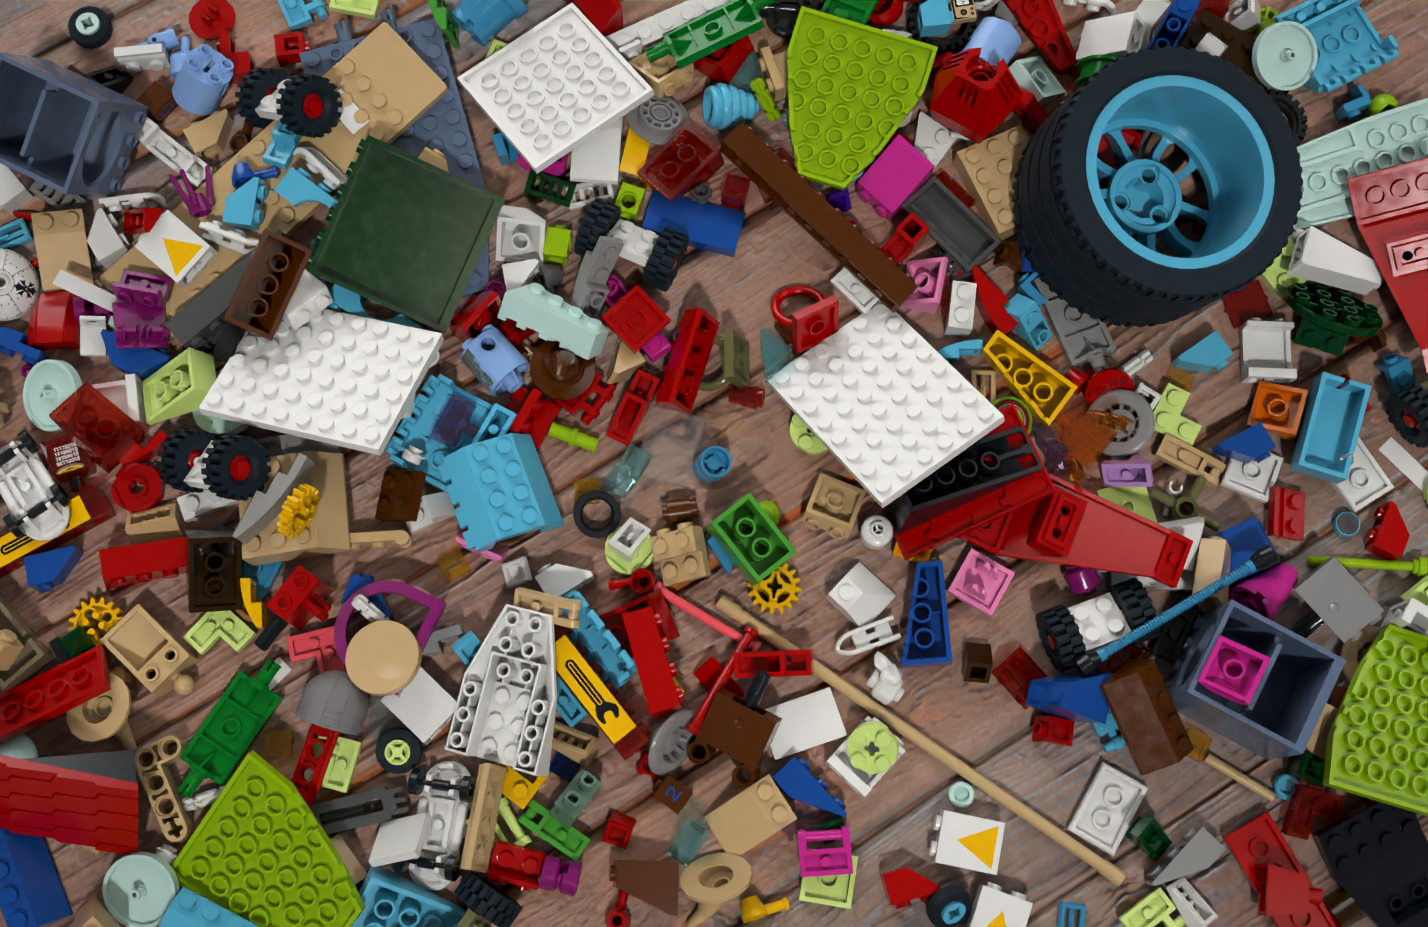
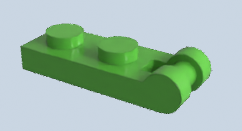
M531 799L528 803L529 808L524 815H520L517 821L577 862L591 839L574 827L568 830L549 815L550 811L534 799ZM537 813L544 816L538 825L532 821Z

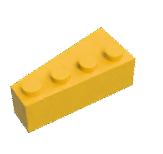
M998 329L980 353L1016 397L1027 405L1030 413L1045 430L1050 426L1078 387Z

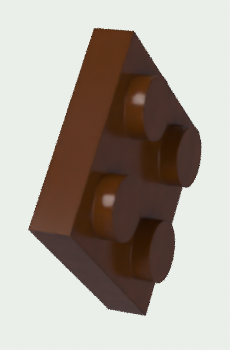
M385 471L375 519L380 521L416 522L426 473L421 471Z

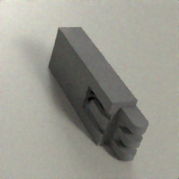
M400 786L392 789L382 787L314 804L311 811L329 836L393 820L394 815L409 812V806L398 808L399 803L407 802V796L396 798L397 793L405 791V786ZM381 799V803L371 804L372 811L383 810L367 814L365 803Z

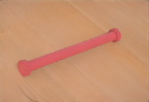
M660 581L657 582L652 592L661 590L665 600L736 643L740 642L743 634L666 589ZM752 640L747 649L751 652L758 651L762 643L758 640L757 642Z

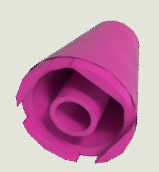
M1280 563L1235 585L1233 590L1230 591V600L1232 599L1273 621L1298 582L1297 571L1289 564Z

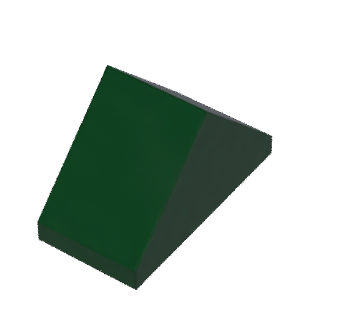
M1305 750L1303 754L1290 756L1285 774L1323 789L1325 761Z

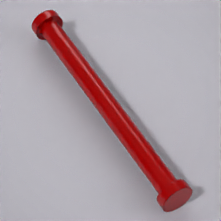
M746 626L743 630L744 635L734 652H745L751 641L756 639L759 633L754 628ZM733 653L693 720L685 726V730L690 734L699 735L701 732L699 728L707 715L716 693L724 688L734 671Z

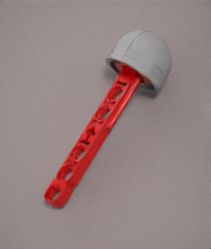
M326 671L315 676L304 688L295 711L296 716L312 723L291 780L310 810L316 794L319 793L340 732L360 735L368 712L369 700L367 693L358 688L351 681L348 673L344 671ZM318 736L327 737V739L318 738ZM319 742L323 746V753L321 756L316 757L313 753V747ZM308 767L314 771V778L310 782L306 781L304 777V772Z

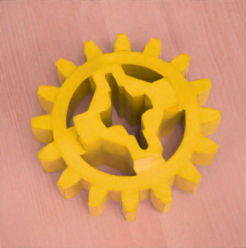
M787 563L783 567L779 566L775 569L767 580H762L753 587L749 582L747 583V587L753 589V591L748 593V597H755L752 605L760 604L761 613L767 608L770 615H773L774 610H778L779 614L782 615L784 607L788 610L792 609L791 601L798 602L799 598L794 594L801 593V588L796 587L801 580L800 578H793L796 570L794 569L789 572L787 570ZM780 573L788 579L789 583H785L782 580ZM774 578H776V586L781 589H777L774 598H772V590L767 587H770ZM759 593H764L768 598V602L764 601ZM782 595H789L785 601L777 604L778 598Z

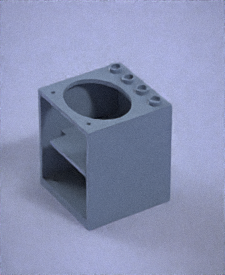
M0 52V163L64 194L116 195L122 186L121 179L123 173L130 164L129 157L132 149L138 142L140 127L146 121L148 107L52 61Z
M1232 599L1200 615L1197 614L1191 626L1193 631L1190 637H1186L1181 648L1183 652L1180 658H1177L1170 667V672H1172L1169 681H1164L1177 712L1266 760L1303 754L1346 660ZM1220 635L1271 658L1249 706L1234 703L1207 690L1198 683V679Z

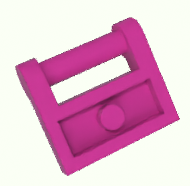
M841 826L840 829L818 831L797 829L800 877L853 874L849 826ZM842 840V847L807 850L806 842Z

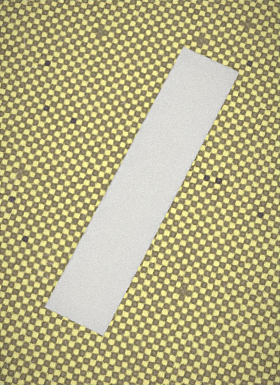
M61 269L52 283L113 312L112 303H127L117 299L114 294Z
M1390 437L1378 450L1423 492L1428 482V471Z

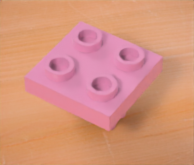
M971 548L949 586L947 593L991 617L1015 573Z

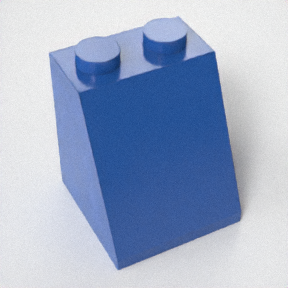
M1258 517L1250 518L1213 535L1227 540L1231 548L1230 573L1242 566L1244 562L1251 558L1256 550L1266 544L1275 551ZM1256 570V571H1254V572L1251 573V574H1250V573H1249V574L1247 573V575H1244L1243 577H1241L1240 579L1236 580L1235 582H1237V581H1239V580H1241V579H1244V578H1246V577H1248V576H1251V575H1253V574H1255V573H1258V572H1260V571H1262V570Z
M1072 671L1031 680L1026 706L1062 719L1106 724L1109 706L1100 685L1114 673L1092 672L1083 677L1079 671Z

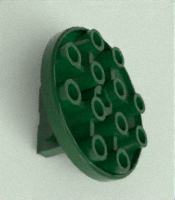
M1318 282L1313 284L1294 283L1285 294L1286 303L1302 317L1292 338L1293 343L1309 348H1317L1336 356L1341 355L1349 336H1375L1379 333L1383 321L1377 313L1378 308L1376 306L1362 302L1351 296V291L1341 288L1336 290Z

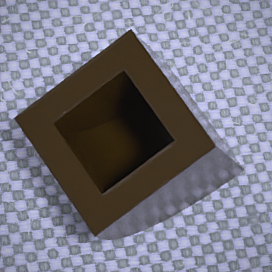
M966 642L963 659V680L989 683L993 667L991 644Z
M1341 888L1323 897V903L1338 927H1349L1366 917L1356 901Z

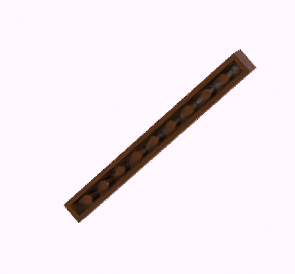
M741 123L722 141L719 151L892 312L895 313L915 292L918 286L915 284L913 277L903 273L892 258L886 257L874 241H869L862 234L861 229L857 225L851 224L845 219L841 210L831 206L827 202V198L821 192H816L804 176H799L787 160L781 159L770 144L764 143L758 138L753 128Z

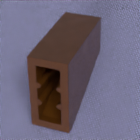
M614 860V865L609 867V881H613V887L668 915L678 916L679 862Z

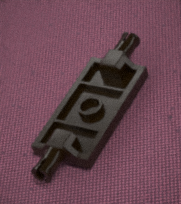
M1203 8L1196 21L1189 25L1182 37L1183 42L1180 47L1195 49L1204 36L1210 32L1228 46L1220 56L1221 59L1233 63L1237 68H1241L1244 70V73L1249 77H1253L1255 82L1265 88V85L1257 78L1252 65V50L1257 38ZM1290 90L1284 91V95H1287Z

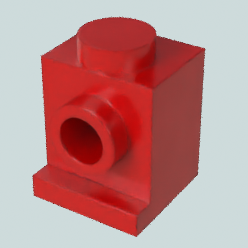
M303 32L274 35L275 53L280 67H285V64L301 63L299 53L311 50L310 41L305 40Z

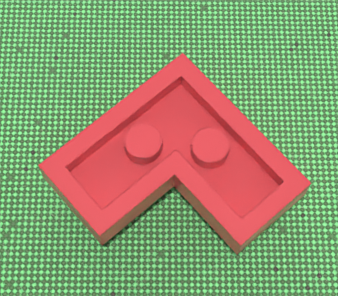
M335 626L286 637L292 663L317 658L320 674L332 670L347 672L346 666L336 650L334 641Z

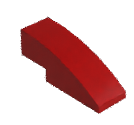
M975 265L970 272L969 281L970 283H977L975 304L980 315L993 335L998 329L1008 336L1018 325L1003 307L1009 299Z
M643 369L637 370L606 436L629 446L656 395L657 389L663 380L662 378Z
M813 649L733 653L734 678H754L758 670L766 671L771 677L814 674Z

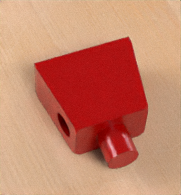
M1260 865L1258 915L1308 914L1309 903H1322L1323 891L1321 888L1309 887L1310 878L1308 875L1274 865Z

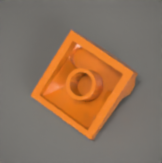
M1259 381L1247 421V427L1261 422L1267 432L1277 434L1283 439L1297 438L1308 402L1309 390Z

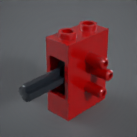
M298 565L266 606L276 613V616L255 640L254 644L261 650L267 651L288 624L302 631L313 616L321 621H325L329 616L328 611L331 609V605L326 600L333 590L301 565Z

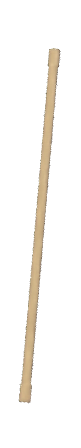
M722 595L715 605L717 609L730 618L737 620L745 627L754 628L759 633L758 636L777 649H799L744 611L741 606L725 595ZM813 658L814 674L1092 866L1099 874L1119 886L1126 877L1124 871L1095 854Z

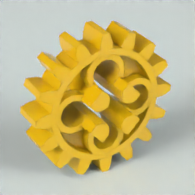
M306 483L304 485L300 484L298 489L294 488L292 496L288 495L287 500L281 506L283 511L278 515L280 520L276 524L279 527L277 531L289 539H293V537L297 539L299 533L303 534L305 527H309L316 516L314 512L319 508L317 503L320 500L318 496L320 492Z
M102 597L99 602L97 599L91 598L90 604L82 601V609H74L73 612L76 614V617L69 618L68 620L74 623V626L70 627L68 632L73 631L79 626H82L84 630L90 628L87 632L95 646L101 645L105 649V645L100 641L103 633L95 629L97 624L88 618V614L94 611L92 617L100 621L98 627L108 633L123 618L120 615L124 611L120 608L115 609L117 603L113 601L108 603V599ZM111 614V620L109 622H106L108 619V617L106 616Z

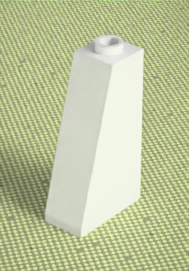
M1313 226L1307 228L1297 237L1287 271L1291 276L1363 295L1379 288L1384 280L1375 260Z

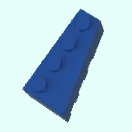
M943 561L917 563L901 668L952 664Z

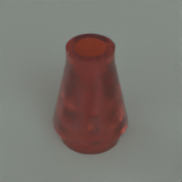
M759 386L730 388L728 401L757 410V408H763L765 389L759 388Z

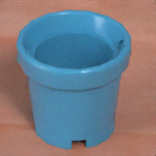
M461 0L451 12V16L464 32L467 31L472 35L471 38L485 47L514 19H519L527 13L528 9L523 0Z

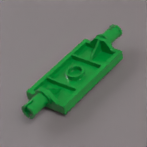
M732 0L662 34L664 37L662 42L644 49L650 64L668 54L670 56L673 55L680 69L764 28V23L759 15L760 10L778 2V0Z
M267 658V661L256 677L253 676L251 678L242 671L238 672L179 757L190 765L189 769L191 770L180 787L177 788L180 793L183 792V795L192 798V795L203 779L207 778L212 779L221 786L226 784L283 701V698L271 691L268 686L282 666Z

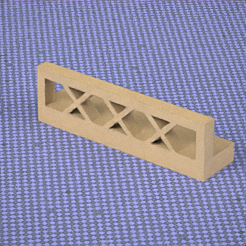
M491 763L479 764L460 869L484 873L488 871L507 769L505 767Z

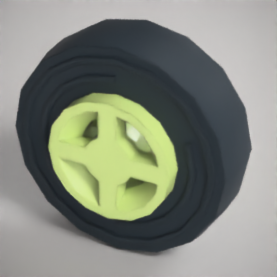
M397 727L382 734L377 742L375 753L377 761L383 769L389 773L402 774L416 767L421 759L423 749L421 740L410 729Z

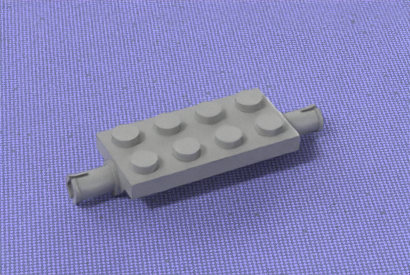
M1039 278L1034 279L1032 282L1033 286L1047 299L1042 306L1070 368L1087 362L1091 364L1095 374L1101 370L1108 369L1109 367L1104 356L1114 352L1117 348L1106 324L1098 318L1095 320L1090 318V315L1086 313H1079L1075 307H1069L1066 301L1060 300L1055 292H1051L1048 289L1049 286L1045 282H1042Z

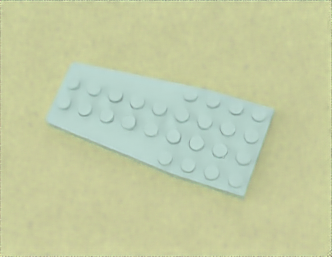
M1428 98L1367 117L1298 146L1297 151L1300 153L1299 160L1302 167L1301 178L1303 179V185H1301V192L1303 195L1302 199H1300L1301 209L1297 213L1298 221L1297 224L1293 225L1294 231L1296 229H1306L1310 226L1315 227L1353 218L1354 213L1347 187V178L1428 157Z

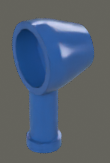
M237 163L233 167L232 185L238 189L253 177H259L262 180L279 178L277 168L273 166L270 169L254 172L248 163Z

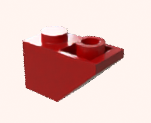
M1389 501L1382 506H1378L1373 515L1375 522L1365 535L1367 543L1364 550L1386 560H1397L1402 558L1410 534L1396 504Z
M908 867L880 874L888 905H895L896 909L910 906V900L920 898L921 902L928 901L935 892L941 889L939 885Z

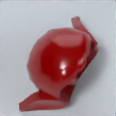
M879 0L869 20L870 26L878 29L879 24L889 26L895 23L903 13V2H917L918 0Z

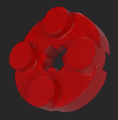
M133 463L121 468L115 476L117 478L114 481V485L112 484L111 487L114 501L130 513L154 508L163 500L165 495L164 482L158 471L141 463ZM137 482L140 485L144 484V488L139 494L137 492L132 493V490L135 488L134 484Z

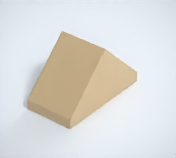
M620 338L616 342L606 382L608 384H613L636 374L637 370L641 369L646 362L640 351L634 354Z

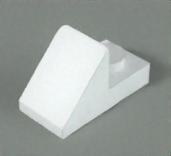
M439 492L422 496L417 521L406 522V525L413 535L454 516L455 508L452 506L449 495L446 492Z

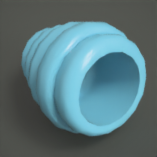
M717 83L715 86H708L704 91L702 112L704 122L709 128H715L719 131L734 128L746 120H752L759 111V102L754 98L753 94L737 89L733 85L728 86L725 83Z

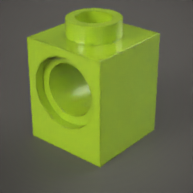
M625 182L622 183L615 201V205L621 207V215L619 216L621 220L637 223L646 199L645 189ZM626 202H633L635 204L631 208L623 206Z
M560 225L547 227L542 253L544 262L568 265L573 239L571 230Z

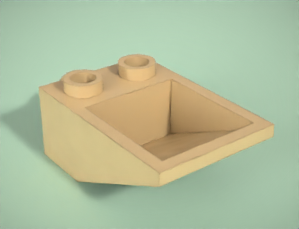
M137 604L100 639L151 693L161 697L172 685L175 692L180 695H187L193 691L194 680L189 675L184 674L198 659L140 604Z

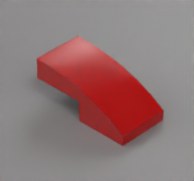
M160 430L144 448L135 442L119 459V462L126 466L133 463L143 464L157 456L158 451H163L164 448L160 446L161 443L169 441L167 435Z

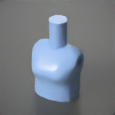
M173 28L152 34L146 42L138 44L162 43L163 48L168 53L171 49L180 46Z
M182 37L180 50L170 54L169 76L172 79L176 80L188 52L191 51V39L189 37Z

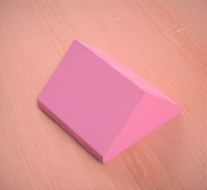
M947 257L907 261L905 273L913 277L918 287L901 307L932 314L936 313L942 295L948 263Z

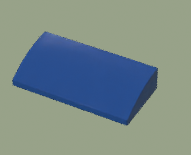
M654 190L642 229L651 230L660 236L661 231L665 227H669L689 236L687 246L735 257L746 212L709 203L698 204L689 198Z

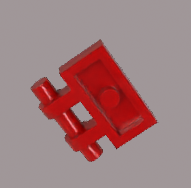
M595 371V378L585 393L569 400L555 399L554 402L574 417L581 409L585 412V415L580 421L588 426L593 419L596 420L600 415L599 411L606 402L609 403L612 399V393L617 387L614 384H607L605 388L601 387L599 384L603 380V376ZM594 392L598 397L592 405H589L586 401Z

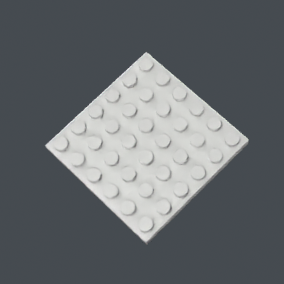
M570 3L457 77L462 88L536 174L654 96L653 89L573 3Z

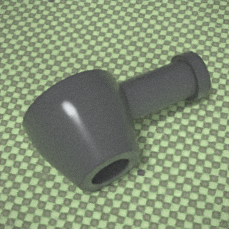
M540 265L539 272L542 286L551 294L556 295L554 286L563 282L561 267Z

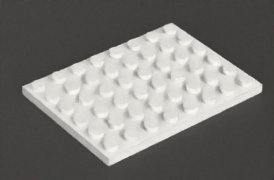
M881 301L874 305L865 315L863 313L836 333L766 379L772 390L882 508L1005 422L1003 414L897 312H892Z
M323 309L295 331L281 320L272 341L248 332L244 334L236 348L235 354L229 358L198 409L203 415L381 456L441 347L444 338L442 333Z

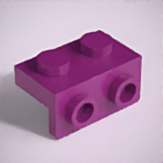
M124 269L120 281L113 282L111 287L116 298L123 302L129 303L132 301L143 303L149 307H165L174 282L171 277Z

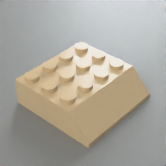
M1025 125L1016 126L988 138L980 144L976 143L957 151L953 161L982 221L1001 240L1016 235V232H1018L1017 227L1014 225L1015 214L1012 213V207L1014 206V202H1012L1014 189L1012 187L1013 182L1016 181L1014 175L1018 170V161L1022 157L1021 153L1027 146L1030 137L1034 135V130Z
M309 450L270 457L271 461L267 462V466H271V472L266 473V476L270 478L268 483H262L265 487L262 493H267L277 472L285 475L288 474L296 457L301 453L308 456L316 464L304 484L306 483L320 492L318 495L320 500L317 503L319 508L314 512L316 516L310 523V526H306L304 533H299L297 539L294 537L289 539L277 531L279 527L276 524L280 520L277 516L248 543H242V559L252 566L351 550L343 454ZM250 497L246 501L239 500L240 520L252 500Z

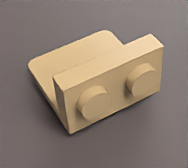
M769 46L760 48V57L757 59V64L760 72H763L766 78V89L768 88L772 94L774 102L788 98L787 51L773 55Z

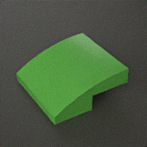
M428 0L437 24L452 46L458 49L459 28L449 13L448 4L445 0Z

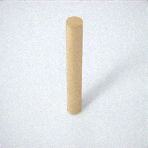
M1207 753L1203 761L1268 801L1272 802L1276 793L1210 753Z

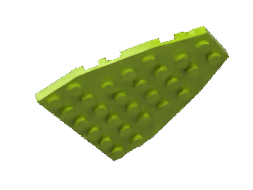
M801 6L787 49L789 129L797 174L804 176L807 180L845 190L881 153L924 94L938 47Z
M1391 624L1383 626L1359 663L1328 732L1323 785L1428 816V636Z
M254 751L246 755L171 865L177 875L180 886L199 894L259 927H352L366 908L338 850L295 785Z

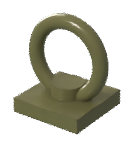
M734 329L724 330V337L716 335L713 343L723 348L721 352V366L724 373L716 380L709 382L701 381L699 387L701 391H714L725 386L728 382H731L740 390L750 389L749 342Z

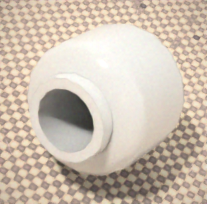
M881 515L868 517L860 528V539L870 549L878 550L884 548L893 536L891 522Z

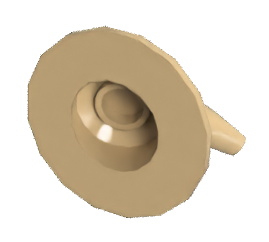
M109 673L111 690L67 711V724L72 734L82 741L97 743L115 736L125 750L135 751L137 749L127 720L131 708L130 690L124 680L113 673Z
M732 853L709 854L692 861L683 870L680 877L681 890L689 899L698 902L697 910L686 922L687 927H695L705 922L727 901L741 895L749 887L752 880V871L750 864L744 858Z

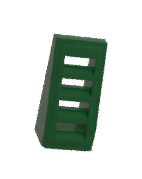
M530 170L524 195L569 208L576 184L540 172L536 174L534 170ZM536 179L541 180L537 191L533 190ZM545 182H549L547 193H542ZM554 184L559 185L555 197L551 196ZM563 187H566L568 190L565 199L562 200L560 196Z

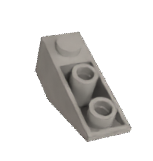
M1203 826L1190 827L1182 835L1183 841L1178 847L1173 846L1167 851L1164 856L1166 860L1162 865L1159 866L1157 864L1150 870L1147 875L1149 879L1145 884L1147 886H1157L1207 869L1226 848Z

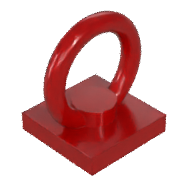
M791 286L777 293L771 302V313L774 319L781 325L792 329V349L797 354L816 346L838 331L839 301L834 295L826 298L820 291L812 287ZM804 295L816 300L817 303L793 313L792 319L785 316L780 310L781 303L791 296Z

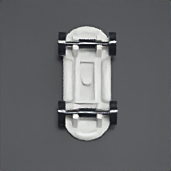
M24 429L18 433L21 441H11L0 449V494L11 513L3 517V520L17 538L26 534L34 540L48 541L60 536L65 531L70 520L69 505L72 501L65 490L57 482H54L37 454V451L40 450L38 444Z
M444 761L433 766L427 774H425L424 769L414 768L409 776V793L420 795L416 815L427 812L431 820L419 858L393 863V869L395 872L405 873L408 869L413 881L429 891H438L447 887L452 881L455 882L461 872V845L469 803L473 800L476 785L475 777H472L468 769L461 763Z

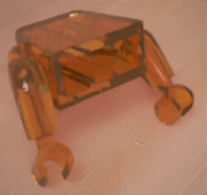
M1088 410L1085 414L1080 412L1075 419L1065 411L1058 416L1055 423L1065 430L1059 437L1061 441L1059 444L1060 454L1070 473V480L1077 487H1081L1080 482L1082 479L1085 478L1087 481L1090 479L1084 472L1083 467L1089 470L1119 434L1114 429L1128 434L1129 431L1126 430V426L1129 423L1133 424V420L1124 415L1119 416L1100 410Z

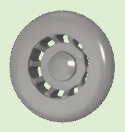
M666 95L661 98L652 96L626 114L628 124L633 132L641 139L655 145L665 146L680 142L687 136L691 126L690 117L685 107L673 97Z
M1116 389L1102 394L1091 404L1086 414L1085 428L1090 442L1097 450L1112 457H1128L1138 453L1149 443L1155 429V417L1150 404L1141 395L1130 390ZM1119 405V409H1113V406ZM1125 405L1130 407L1129 411L1124 410ZM1109 409L1110 414L1108 416H1105L1104 414ZM1134 411L1138 414L1136 418L1132 415ZM1102 419L1106 420L1105 426H1101ZM1136 422H1139V428H1136ZM1103 430H1107L1109 434L1105 436ZM1134 431L1137 432L1135 436L1132 438L1131 434ZM1112 437L1117 438L1116 442L1111 441L1110 439ZM1123 438L1128 439V441L1121 442Z
M679 710L663 720L656 728L649 744L648 755L649 767L653 773L657 775L668 774L676 770L688 757L687 748L697 737L685 730L687 723H691L696 715L692 710Z

